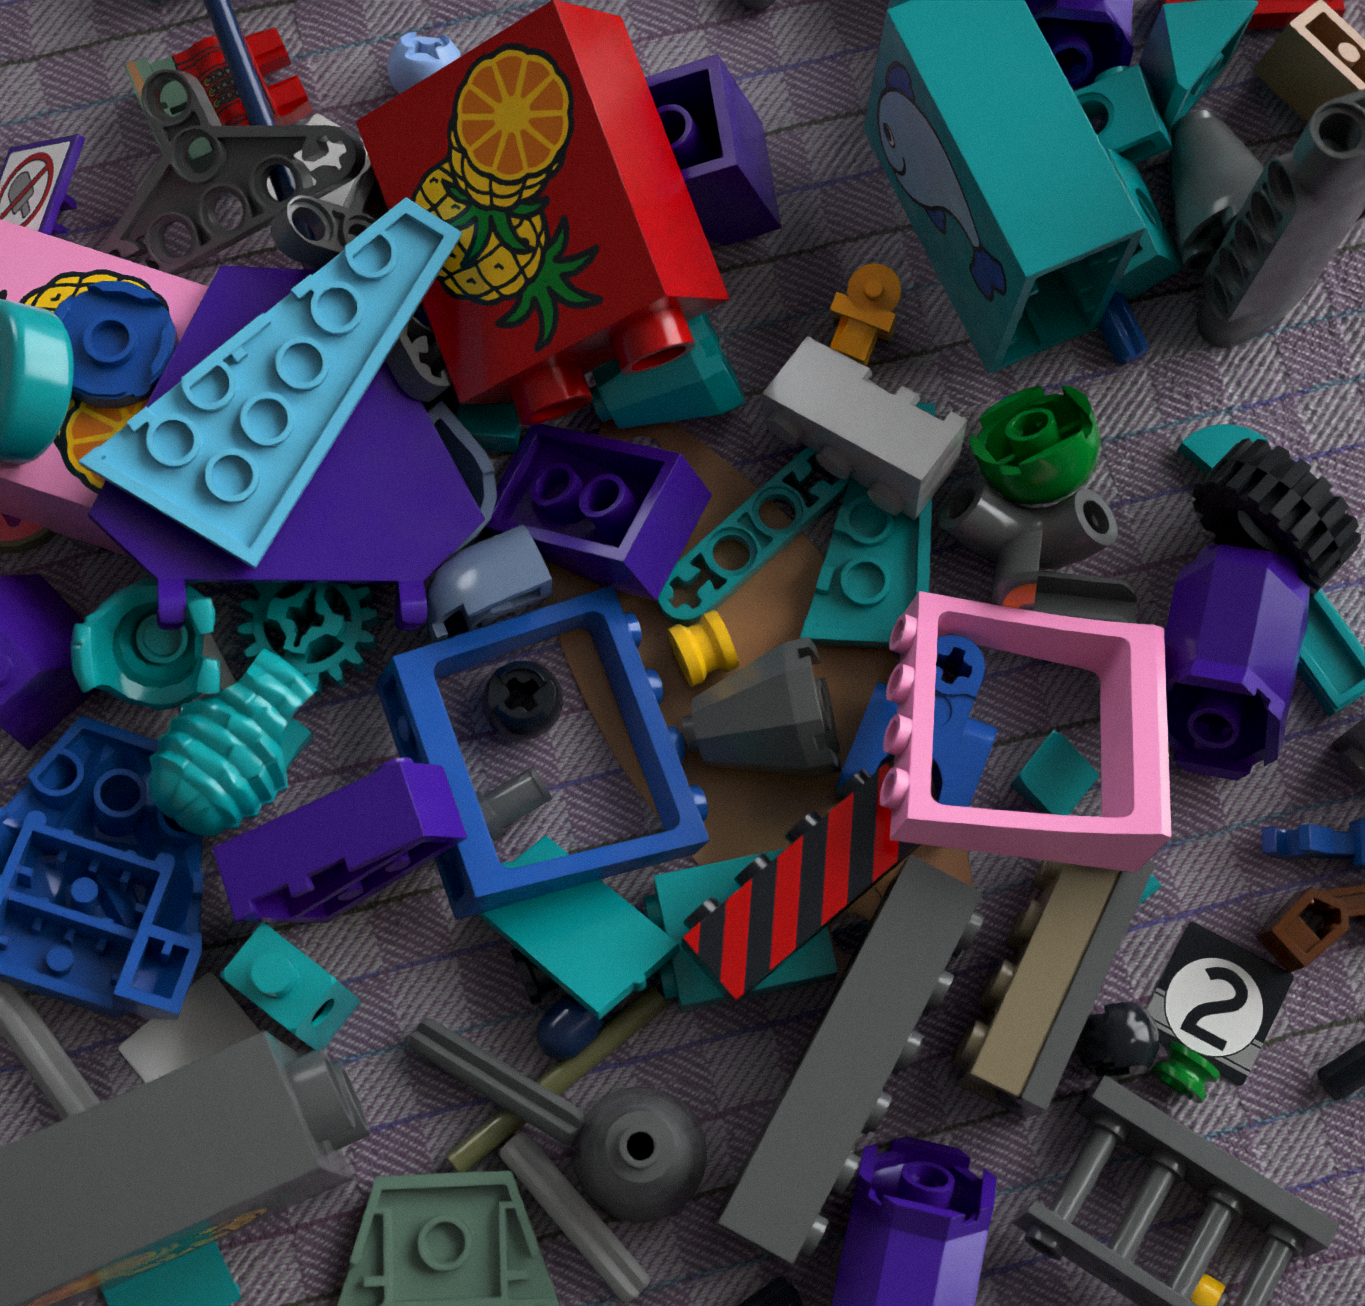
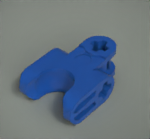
M954 634L937 638L931 776L935 785V801L937 803L969 807L998 728L969 717L984 678L986 665L983 653L974 642L964 636ZM946 662L958 666L956 669L957 678L953 684H948L941 680L943 675L942 668ZM879 681L876 683L837 782L836 791L861 769L865 768L872 776L885 763L894 760V755L883 751V739L887 726L892 717L897 714V703L886 699L887 684Z

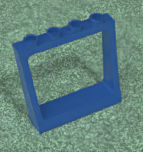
M613 585L392 656L375 682V687L399 757L411 758L413 763L443 766L467 834V839L434 858L455 920L566 888L695 855L710 841L703 823L708 814L705 794L698 785L688 784L681 765L685 758L683 736L677 727L666 726L659 707L663 700L662 681L654 669L644 668L637 650L642 638L639 621L632 612L623 613ZM575 629H584L591 634L665 832L517 868H507L498 859L436 680Z

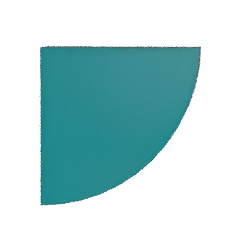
M1220 424L1208 426L1192 433L1181 442L1177 450L1207 475L1231 448L1242 439L1250 438L1253 443L1257 439L1269 440L1246 427Z

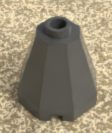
M806 637L784 642L692 698L691 715L682 717L683 731L689 752L691 754L700 752L703 762L708 766L820 777L842 772L841 761L834 754L840 752V742L829 688L825 677L814 678L812 665L820 664L821 661L818 650L812 640Z

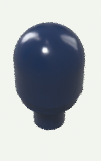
M571 995L568 997L563 996L540 1019L536 1029V1039L540 1049L548 1057L560 1061L570 1060L578 1056L600 1035L599 1030L605 1024L602 1019L596 1018Z

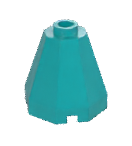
M706 312L687 321L695 347L684 356L660 367L635 374H623L617 358L592 371L596 385L589 388L593 397L591 402L603 423L613 419L617 427L623 429L722 415L747 404L728 357L722 351L718 335Z

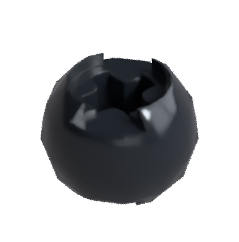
M527 660L513 661L497 668L487 680L482 694L483 713L490 726L501 735L516 740L534 739L548 732L559 719L563 707L562 687L555 675L543 665ZM517 688L523 694H528L533 690L536 691L533 695L535 708L527 712L525 708L518 706L511 711L509 709L512 705L510 693Z
M1134 1002L1104 1005L1105 1013L1089 1014L1075 1049L1080 1062L1093 1075L1100 1077L1104 1075L1107 1077L1130 1074L1129 1066H1147L1148 1068L1152 1066L1159 1051V1031L1154 1018L1141 1005Z

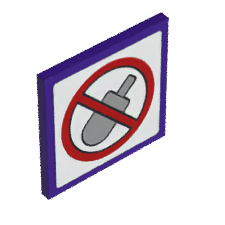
M75 134L10 147L0 172V219L48 235L67 233L68 228L58 224L56 219L59 210L67 211L77 207L75 200L67 195L66 191L86 138Z

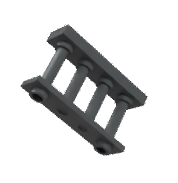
M1106 1075L1086 1090L1075 1112L1089 1120L1088 1127L1092 1131L1049 1208H1046L1034 1200L1018 1211L1012 1222L1026 1232L1025 1241L1041 1254L1056 1260H1060L1062 1256L1139 1306H1198L1190 1301L1232 1219L1239 1220L1241 1218L1264 1232L1262 1238L1266 1245L1234 1306H1266L1290 1258L1299 1257L1300 1255L1306 1258L1328 1248L1340 1225ZM1125 1143L1147 1157L1146 1164L1149 1170L1110 1242L1105 1246L1072 1223L1115 1145H1124ZM1183 1180L1205 1194L1204 1201L1208 1206L1165 1285L1131 1263V1260L1173 1182L1179 1183Z

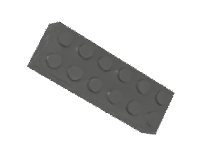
M912 854L894 874L712 1223L782 1262L793 1264L798 1254L803 1257H811L829 1221L819 1215L829 1193L833 1195L839 1193L842 1195L861 1158L851 1153L860 1133L865 1135L869 1131L874 1133L891 1102L892 1096L882 1091L890 1074L892 1073L897 1076L900 1070L905 1072L921 1044L924 1035L913 1029L921 1014L927 1017L931 1010L936 1011L953 981L954 975L944 970L950 957L957 958L962 950L967 951L982 925L985 915L975 911L983 895L981 891Z

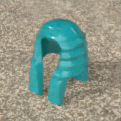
M141 578V581L111 594L100 603L94 613L85 617L84 623L74 624L70 645L73 674L81 691L85 693L93 688L107 691L111 696L132 705L153 708L155 711L178 708L182 704L200 697L203 693L209 695L219 693L221 688L219 659L203 656L204 634L214 631L216 621L212 599L205 597L188 584H185L186 618L184 625L179 630H162L157 626V582L153 578Z
M263 648L237 683L215 695L182 704L180 713L170 719L168 731L158 737L159 751L149 757L152 771L148 779V786L152 800L167 817L174 819L179 826L188 832L199 836H216L224 830H237L242 819H255L261 807L271 805L277 794L286 792L288 788L286 770L315 736L300 722L293 719V716L317 689L288 662Z

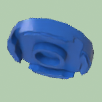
M100 281L86 286L88 291L79 293L74 298L72 295L68 296L57 306L54 314L58 316L66 327L72 345L74 377L71 396L96 408H124L147 400L153 393L179 344V338L171 316L162 302L150 290L128 281Z

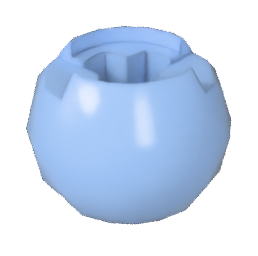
M417 32L407 33L394 44L387 63L390 84L398 94H401L461 57L460 51L443 34H440V38L417 37Z

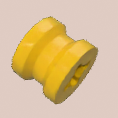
M715 609L703 613L699 622L689 627L677 624L667 629L668 639L675 658L691 687L704 683L707 674L718 669L730 672L739 668L738 656L731 637Z

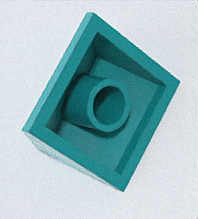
M1200 0L1162 5L1138 65L1152 85L1169 137L1170 130L1175 122L1191 111L1230 63L1259 3L1256 0Z

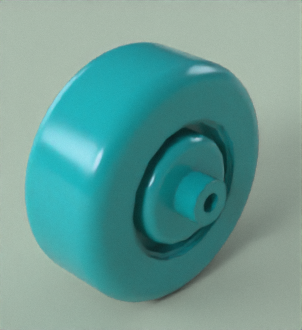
M0 299V462L21 465L39 458L50 447L59 433L71 399L74 359L69 334L57 315L44 308Z

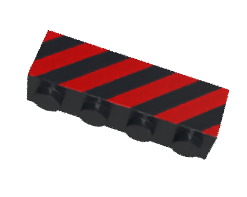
M887 763L872 776L865 768L857 772L836 791L835 795L841 803L827 815L821 818L815 810L809 813L785 835V838L791 844L772 861L765 853L761 854L734 878L741 888L722 904L714 896L709 898L684 920L683 923L690 931L682 937L681 947L732 1007L922 845L890 840L891 809L881 806L879 800L883 781L891 769Z

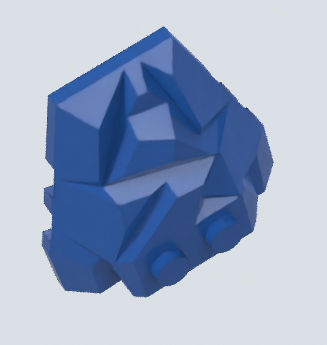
M81 715L26 775L27 783L4 808L0 807L1 982L110 1017H123L127 1011L149 1019L178 1020L202 954L201 899L203 896L202 840L204 836L193 834L179 826L174 819L167 817L152 800L148 786V779L152 771L149 757L159 751L157 740Z

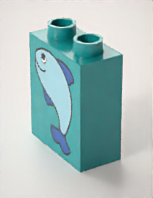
M889 0L863 131L988 375L1097 329L1146 226L1025 0Z

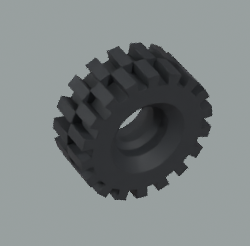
M1250 438L1242 439L1196 485L1192 496L1196 499L1193 502L1195 512L1204 515L1200 522L1205 530L1215 533L1216 537L1213 541L1217 545L1224 544L1270 551L1275 555L1290 558L1299 567V578L1310 588L1309 597H1312L1359 548L1358 544L1361 542V534L1355 531L1359 527L1358 522L1354 516L1345 514L1349 506L1343 497L1334 496L1329 491L1333 485L1324 476L1318 479L1309 472L1312 466L1300 458L1295 462L1290 458L1289 450L1279 445L1272 450L1266 440L1257 439L1253 443Z

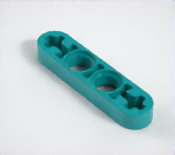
M810 447L805 448L676 563L657 599L658 608L663 617L673 625L680 624L689 627L698 623L703 613L712 609H718L843 496L847 490L850 475L845 480L833 475V485H830L825 480L816 483L807 494V501L813 505L807 507L798 491L811 478L812 467L810 464L815 462L817 466L823 467L816 459L818 452ZM789 481H793L797 490H795L787 483ZM779 499L790 504L795 512V519L791 525L784 529L776 530L763 524L759 511L766 502ZM727 540L741 542L749 551V561L739 570L729 571L721 568L713 557L714 550L718 544ZM698 562H702L710 578L723 586L715 590L709 579L696 593V601L699 606L692 609L684 603L676 609L671 605L674 601L672 587L679 584L682 588L688 589L701 578V570L695 567Z

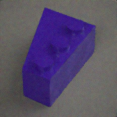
M403 757L387 761L378 766L374 773L223 842L213 847V851L235 922L327 923L468 837L443 766L413 763L411 758Z

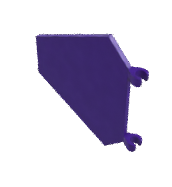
M220 266L145 407L151 406L182 381L181 378L261 313L265 314L290 294L292 288L310 274H315L318 270ZM386 360L256 570L108 481H105L88 513V517L157 582L156 620L158 628L162 630H179L184 625L186 618L185 582L396 584L395 626L402 631L419 630L427 618V598L424 582L485 521L481 510L423 404L402 390Z

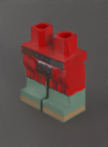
M276 27L259 31L246 37L243 36L275 124L290 125L312 113L310 101L298 75L269 87L266 86L263 80V76L291 65L290 58ZM216 35L203 38L194 43L188 50L149 64L145 56L123 65L145 115L141 95L146 79L156 71L171 69L188 72L198 79L222 126H250ZM176 80L166 84L160 94V103L166 114L171 117L177 116L184 110L187 104L186 89ZM146 115V119H147V121H148V123H149V125H150V128H151V130H152V132H153V135H154V137H155V139H156V141H157V144H158V146H159V148H160V150H161V153H162V155H163L164 150H163V148H162V146H161V144H160V142H159V140H158V138H157V136H156V134H155V132H154V130H153V128H152V126H151V124H150V122H149V120H148V117H147V115ZM204 137L197 138L188 149L189 164L193 170L200 174L207 172L215 161L214 147Z

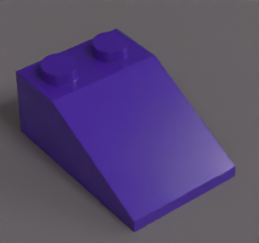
M536 424L530 426L497 485V499L492 518L482 532L494 537L524 524L537 545L543 560L603 587L613 585L616 591L657 601L712 494L681 453L550 425Z

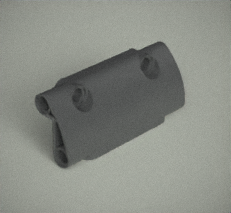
M1365 88L1330 100L1319 106L1295 144L1294 150L1273 157L1267 162L1205 271L1203 283L1206 298L1197 312L1196 325L1199 334L1206 342L1221 348L1234 347L1258 336L1278 323L1299 303L1311 288L1355 222L1365 216Z

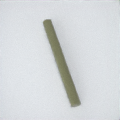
M652 985L609 1020L599 1030L600 1035L578 1056L570 1060L559 1061L535 1082L560 1096L666 1009L669 1004ZM503 1107L449 1151L446 1156L459 1173L467 1172L526 1124L527 1121Z

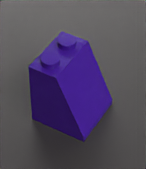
M715 54L645 77L706 239L726 246L782 229L763 123L719 55Z
M40 574L0 575V727L29 751L98 689L93 688L83 693L73 674L70 647L74 624L84 623V620Z

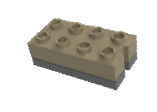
M1148 860L1135 873L1041 861L1031 886L1041 890L1037 901L1031 899L1026 909L1019 911L1005 941V945L1014 948V952L1009 961L1004 959L998 969H993L980 995L978 1004L988 1008L982 1022L976 1020L972 1028H966L952 1057L951 1064L960 1068L954 1082L955 1085L998 1106L1002 1105V1108L1024 1119L1047 1110L1155 867V862Z

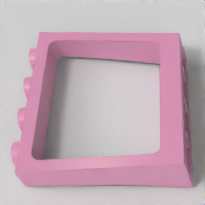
M918 592L904 613L896 620L889 640V649L900 653V663L892 671L886 689V699L897 703V714L890 720L883 739V751L894 755V767L885 776L879 799L881 806L891 809L890 840L1137 873L1171 838L1164 628L1157 625L1061 616L928 592ZM951 634L964 636L976 645L1090 670L1099 677L1102 817L981 809L943 805L934 801L930 791L937 636L941 637Z

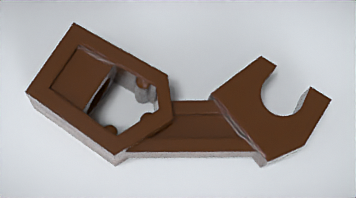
M1365 884L1320 891L1310 887L1295 893L1255 937L1288 973L1305 968L1350 929L1349 919L1359 918L1358 922L1365 925ZM1305 908L1313 911L1315 915L1323 916L1324 927L1318 929L1316 934L1298 916Z

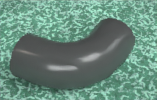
M973 478L964 482L949 496L938 517V525L963 547L994 564L998 550L1005 541L1024 531L1043 530L1039 570H1056L1085 560L1115 543L1118 536L1117 524L1108 504L1099 494L1084 488L1057 504L1044 508H1028L1013 504L1000 496L980 478Z

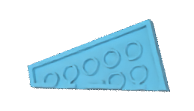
M405 197L348 243L341 253L313 275L307 276L292 288L291 293L265 314L261 313L181 378L182 381L148 408H143L128 420L125 427L100 447L96 446L78 461L79 464L256 570L458 244L462 232Z

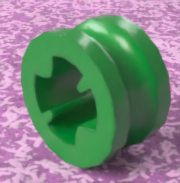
M1170 1041L1165 1047V1051L1168 1054L1167 1060L1165 1062H1155L1151 1069L1158 1079L1177 1093L1194 1102L1203 1103L1207 1097L1204 1091L1205 1085L1208 1082L1216 1083L1221 1076L1220 1072L1193 1050L1177 1042Z

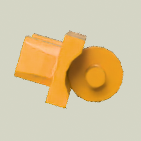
M876 263L863 265L851 276L848 282L847 295L836 292L830 307L833 320L839 323L830 348L866 367L878 338L891 342L897 326L896 314L892 312L900 302L902 290L900 280L892 269Z

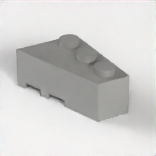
M807 336L762 393V416L767 418L765 424L776 436L785 442L795 444L798 440L818 452L816 455L817 461L832 475L843 480L847 479L850 475V477L868 488L867 494L870 499L884 511L892 515H898L901 511L915 521L958 464L968 420L952 411L944 421L915 406L919 402L920 397L914 391L901 386L895 395L887 392L869 379L872 375L870 368Z

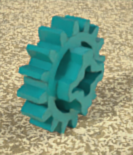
M253 583L260 595L258 601L242 600L240 605L244 614L253 619V622H247L238 626V633L244 641L255 642L244 651L251 664L263 648L278 655L310 681L317 689L314 696L321 695L323 680L330 677L339 688L346 686L345 676L342 671L348 666L360 672L366 669L359 651L361 649L376 650L378 642L375 636L365 631V629L380 624L377 610L364 608L373 600L368 586L352 590L355 584ZM302 589V591L283 600V598L289 595L290 593ZM334 593L348 605L351 621L345 620L343 615L332 613ZM317 614L322 626H310L306 635H301L297 627L298 623L309 624L312 616ZM268 629L274 630L277 635L287 637L283 647L286 652L284 658L271 647ZM333 650L337 651L329 658L323 661L316 662V660L322 657L323 655Z

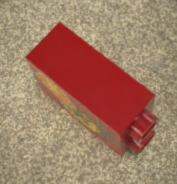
M551 0L356 121L388 210H391L406 197L462 232L461 239L422 300L460 404L513 403L519 421L524 426L536 425L560 418L582 408L592 400L593 397L585 374L616 358L623 374H635L660 367L684 356L695 347L687 321L730 300L621 16L559 0Z

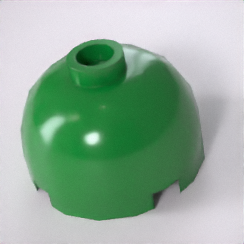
M1060 385L1064 395H1045L1042 386H1036L1006 396L988 408L979 418L983 429L978 433L977 438L971 432L969 442L980 471L989 486L1010 501L1027 505L1056 503L1078 490L1095 471L1101 445L1099 427L1086 394L1072 386Z

